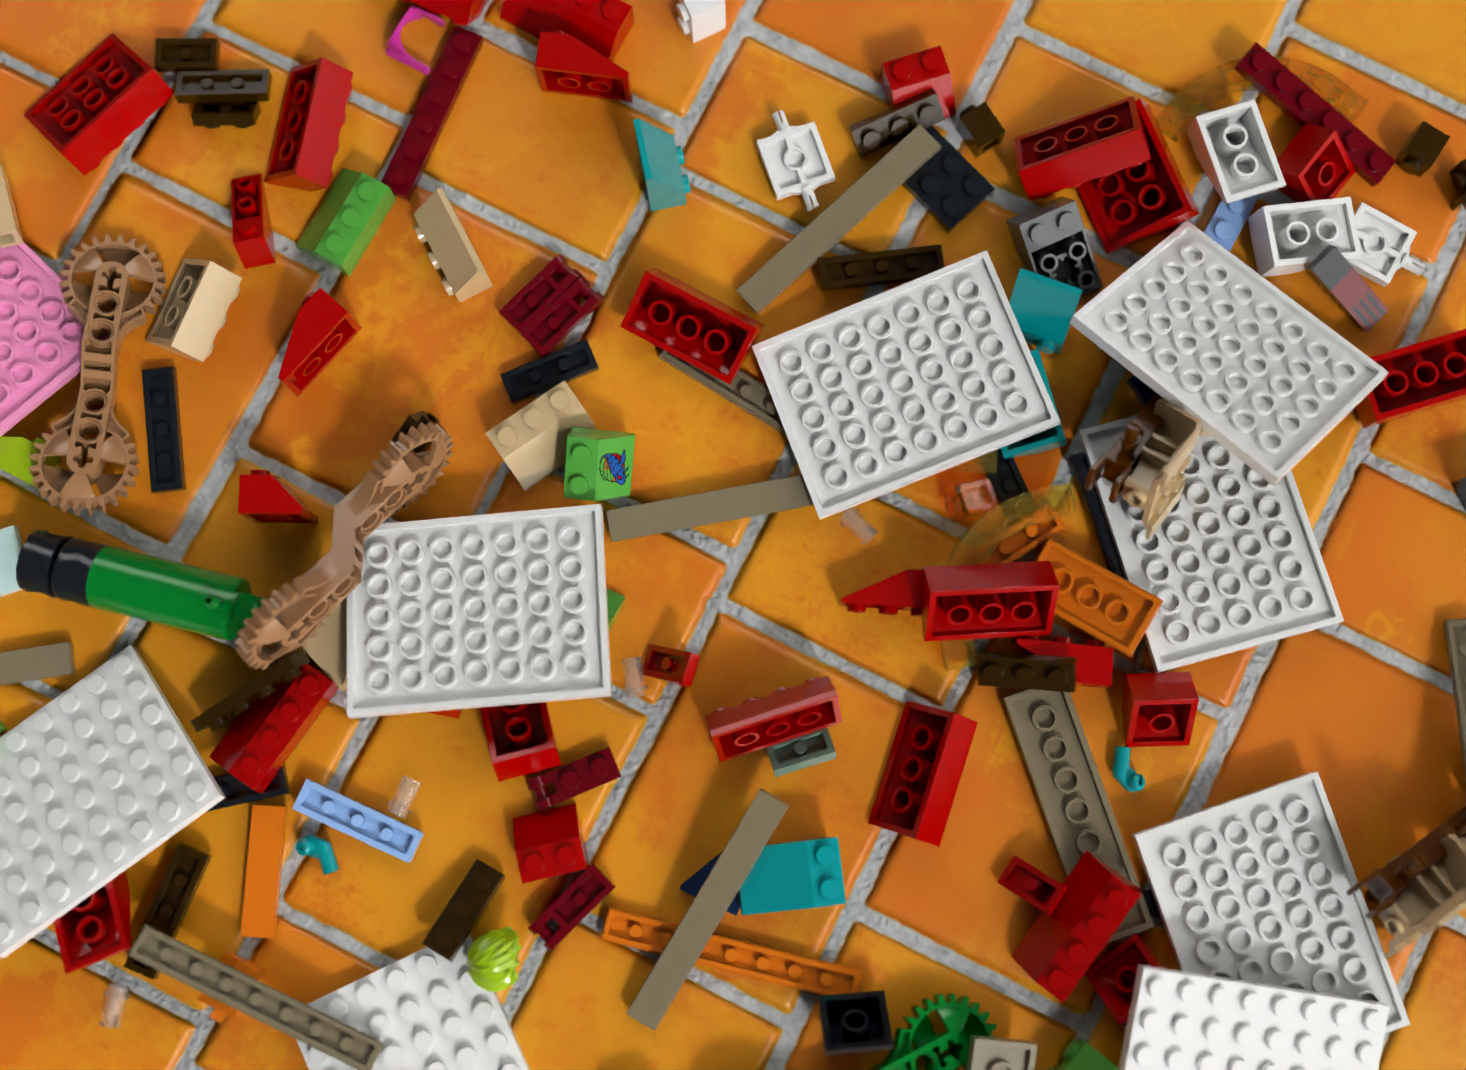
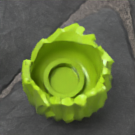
M511 927L491 930L480 936L472 943L467 952L468 959L466 963L469 976L477 986L488 992L504 990L510 985L515 984L519 979L515 969L519 965V960H517L518 952L522 947L518 942L520 937L516 936L517 932L513 931Z

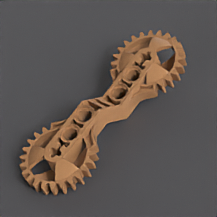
M106 234L105 242L102 243L96 237H93V245L90 247L86 243L81 242L82 252L71 250L73 260L64 259L63 262L66 270H60L59 272L62 280L59 282L61 292H64L62 293L65 303H68L67 306L71 315L84 328L81 345L80 389L77 404L73 410L64 418L50 425L54 434L49 435L42 432L41 436L45 443H34V448L39 454L30 455V460L34 465L29 467V471L32 476H35L32 481L35 488H40L38 492L41 498L49 496L48 502L51 507L60 502V508L63 513L70 507H73L76 516H79L82 508H87L89 515L93 516L94 507L97 506L105 513L106 503L108 502L117 507L119 504L116 497L120 495L128 498L129 495L125 486L135 487V480L131 476H139V469L135 465L139 464L140 461L138 455L134 454L137 452L135 443H130L131 436L129 432L119 424L114 415L117 403L118 360L121 344L126 335L133 329L147 323L145 312L153 315L156 314L154 304H163L161 295L166 294L164 283H167L166 275L163 272L162 262H157L156 253H148L146 244L137 248L135 238H132L128 243H124L122 235L118 236L116 242H112L109 234ZM99 254L104 255L106 260L105 263L102 262ZM81 272L95 273L93 287L75 282L76 274ZM129 277L152 283L151 291L131 292ZM113 285V291L110 290L109 286ZM109 307L115 308V309H114L113 311H111V312H103V311H102L103 309L109 308ZM101 335H108V336H110L109 338H107V339H105V340H97V339H96V338H98V337L101 336ZM93 405L103 406L100 410L97 411L89 410V408ZM86 434H98L94 439H83ZM85 454L88 455V458H89V461H90V463H86V465H85V462H86ZM47 456H65L69 470L45 465ZM105 462L124 465V473L103 474ZM96 483L101 496L95 497L91 485Z
M429 422L425 425L420 423L417 429L411 426L407 435L401 432L398 441L394 442L391 440L389 442L390 448L387 451H380L382 456L380 460L372 462L375 468L366 472L364 480L334 507L331 550L307 573L295 578L290 586L284 583L280 592L273 590L269 600L262 599V606L259 609L251 610L254 614L253 617L243 621L247 627L238 631L241 637L235 641L238 645L236 651L250 667L252 666L255 670L261 667L265 670L269 664L273 667L279 660L282 661L291 653L293 655L297 654L300 646L306 647L307 640L317 636L315 630L325 625L321 621L329 617L332 610L362 582L364 540L389 516L397 514L401 507L408 509L411 501L417 503L421 494L427 495V488L437 484L435 479L444 475L441 471L442 468L450 464L446 459L453 455V452L450 451L454 446L451 442L452 437L438 424L434 425L432 422ZM432 441L430 451L418 453L413 451L417 446ZM279 641V643L269 648L262 649V646L264 644H270Z

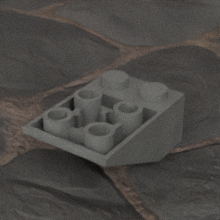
M1061 196L1006 220L1016 251L1026 270L1082 289L1081 296L1103 287L1076 200Z

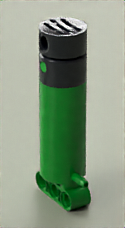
M36 530L29 535L19 553L16 566L18 586L25 592L42 593L62 601H72L79 605L227 641L235 639L238 631L247 627L243 621L252 618L254 614L251 610L259 609L262 606L261 600L267 599L253 595L250 583L243 577L97 542H88L80 538H73L72 536L51 534L46 530Z

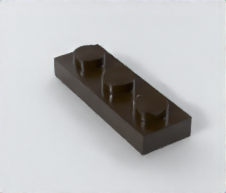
M269 69L178 71L174 96L177 103L269 101L272 76Z
M931 89L848 127L857 153L860 157H863L905 138L919 124L926 129L944 121L945 118L938 95L934 89Z
M980 651L977 656L978 685L1072 693L1076 691L1077 658Z
M476 859L422 944L452 963L505 880V875Z

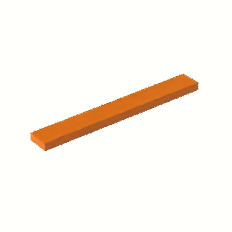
M609 906L601 940L661 955L679 924ZM717 933L712 934L695 962L696 964L822 996L857 993L862 970Z

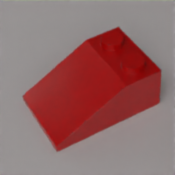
M560 30L540 31L535 69L542 91L632 102L633 96L628 71L572 35H567V33Z
M322 288L308 294L303 300L302 307L298 310L278 375V379L297 396L311 384L362 329L350 313Z
M547 702L480 707L491 763L499 782L562 765Z
M125 871L53 922L65 974L69 975L131 949V893Z

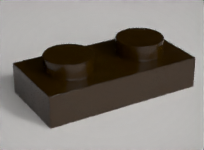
M156 38L154 67L158 72L219 70L220 43L217 38Z
M259 101L197 103L191 117L193 126H205L209 129L220 126L248 128L256 124L261 109Z

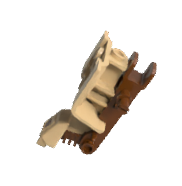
M1155 392L1134 419L1129 420V423L1127 422L1126 430L1110 450L1102 453L1090 468L1084 488L1091 490L1101 477L1111 481L1113 485L1109 502L1114 504L1119 497H1122L1130 505L1144 510L1141 520L1146 529L1145 538L1149 540L1180 500L1185 485V475L1182 473L1191 460L1189 454L1195 448L1199 435H1210L1201 429L1202 424L1198 418L1176 405L1170 404Z
M1466 807L1448 818L1400 856L1394 857L1385 864L1384 868L1374 870L1346 891L1347 895L1350 896L1365 885L1368 887V890L1365 892L1367 900L1370 902L1379 901V905L1365 916L1369 920L1378 914L1386 930L1395 936L1388 942L1389 951L1384 954L1386 959L1392 957L1422 935L1425 936L1441 927L1466 907Z

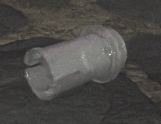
M853 507L846 509L838 517V520L842 522L840 526L843 527L845 525L863 545H866L878 530L858 513L860 510L858 507L856 509Z
M642 657L622 659L625 687L622 688V691L626 693V698L646 696L645 690L648 689V686L644 685Z
M403 775L392 801L387 802L389 805L387 811L405 819L407 813L411 814L412 812L409 810L422 783Z
M113 983L109 984L108 989L104 990L103 994L106 996L101 1020L99 1021L100 1026L113 1028V1025L114 1028L121 1027L126 999L131 997V994L128 992V986Z

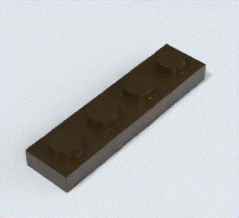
M941 244L818 258L821 292L910 282L944 268Z
M304 651L286 657L190 721L196 732L208 728L214 732L229 723L227 717L233 713L238 716L253 707L251 701L257 697L262 700L278 690L275 685L281 681H284L286 684L301 676L302 672L300 669L310 663Z
M179 843L138 936L146 924L174 939L176 938L212 855L184 843ZM128 956L124 964L125 968L151 979H157L160 971Z

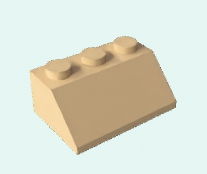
M443 188L435 190L414 213L418 222L414 229L421 243L428 241L432 251L427 254L435 270L442 268L446 277L441 279V282L449 297L455 294L461 303L493 287Z
M183 258L145 341L187 359L204 362L205 358L211 354L214 348L213 340L218 330L226 322V312L230 303L239 294V284L242 278L210 260Z
M564 380L485 434L526 491L566 464L567 436L572 427L597 428Z

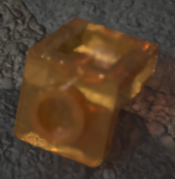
M990 478L959 484L943 494L945 507L952 522H958L969 516L992 512L999 508Z

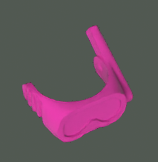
M411 5L387 42L386 55L428 75L431 71L430 68L410 56L403 48L400 39L401 29L407 23L421 20L422 17L440 27H444L445 22L440 17H436L435 14Z

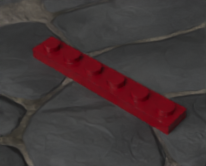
M454 26L381 183L390 187L394 196L410 201L484 43L482 36Z
M1257 42L1251 46L1233 68L1301 127L1306 123L1335 129L1356 173L1372 187L1379 184L1395 164L1396 160Z

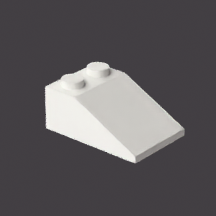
M679 0V3L676 4V9L680 16L677 18L678 25L683 35L689 34L693 43L726 28L725 0Z
M1255 99L1194 118L1187 129V134L1198 162L1225 204L1282 188L1286 185Z
M1351 197L1263 206L1247 218L1257 271L1262 277L1286 275L1308 270L1307 267L1328 245L1335 246L1347 261L1363 257Z

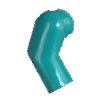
M1115 746L1112 765L1113 777L1129 792L1142 790L1145 786L1144 776L1142 774L1138 775L1129 765L1131 748Z
M306 835L297 841L296 850L298 854L319 859L324 875L340 870L329 841L314 835Z

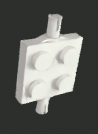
M780 110L779 115L778 112L772 114L778 131L769 137L756 141V146L776 200L792 195H802L807 211H811L812 206L813 209L819 207L813 190L835 181V175L815 122L802 126H789L784 110Z
M1362 202L1354 212L1363 257L1348 261L1357 273L1382 287H1386L1390 283L1395 272L1401 267L1418 276L1425 264L1409 256L1410 245L1417 232Z

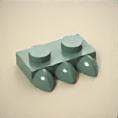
M828 728L766 747L775 777L837 758Z

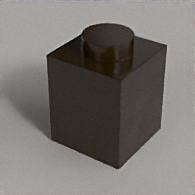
M986 102L977 107L973 104L960 113L956 130L975 158L1002 142L1006 131Z
M1423 121L1411 132L1396 156L1395 163L1399 164L1406 173L1421 177L1432 167L1450 136Z

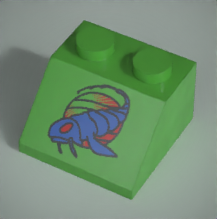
M572 427L567 436L563 498L599 501L630 496L636 433Z

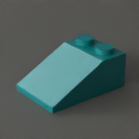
M634 119L638 153L650 210L656 211L687 204L686 194L691 193L688 175H682L680 165L685 164L682 146H675L673 135L641 119Z
M1020 268L1009 303L1026 342L1036 345V349L1043 353L1053 354L1055 352L1060 354L1071 327V318L1076 313L1082 289Z
M823 837L765 845L739 889L741 915L846 904L838 837Z

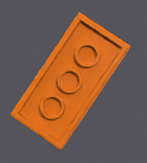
M1048 538L1036 561H1050L1060 584L1055 614L1132 657L1164 601L1053 539Z

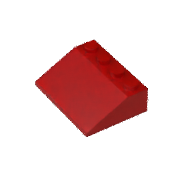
M112 33L23 115L76 169L86 176L90 171L96 169L109 153L120 147L123 141L135 129L140 128L150 115L158 108L164 106L175 92L151 66Z
M1138 99L1136 104L1147 138L1151 160L1145 161L1136 167H1127L1113 172L1104 178H1096L1084 182L1077 187L1107 254L1172 229L1200 214L1149 104L1142 99Z

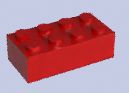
M1466 329L1370 357L1389 373L1356 406V410L1362 427L1365 429L1466 399Z

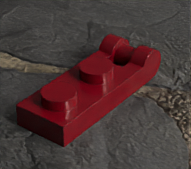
M561 254L557 255L499 311L500 316L519 334L576 280L583 276L577 269L572 270L567 265L568 260ZM558 273L563 277L559 283L552 278Z
M582 276L520 334L541 357H544L592 311L598 309L605 301V297L599 291L595 292L590 287V282ZM580 295L586 300L581 306L574 300Z
M607 747L526 781L529 791L533 790L537 800L534 804L539 812L618 779L622 775L611 748ZM554 782L558 793L549 796L545 785Z
M593 863L528 929L533 935L537 933L545 942L543 945L551 952L616 886ZM551 918L561 926L556 933L546 924Z

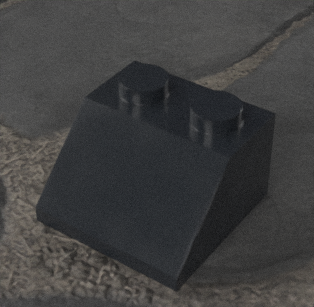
M884 990L819 996L820 1026L825 1055L893 1049Z

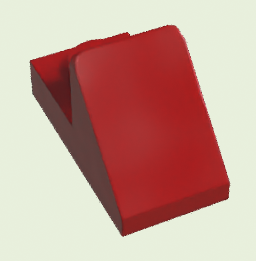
M650 644L641 674L682 687H691L700 656L691 652Z
M1016 855L1012 857L997 881L1001 886L1049 916L1067 890L1066 886Z

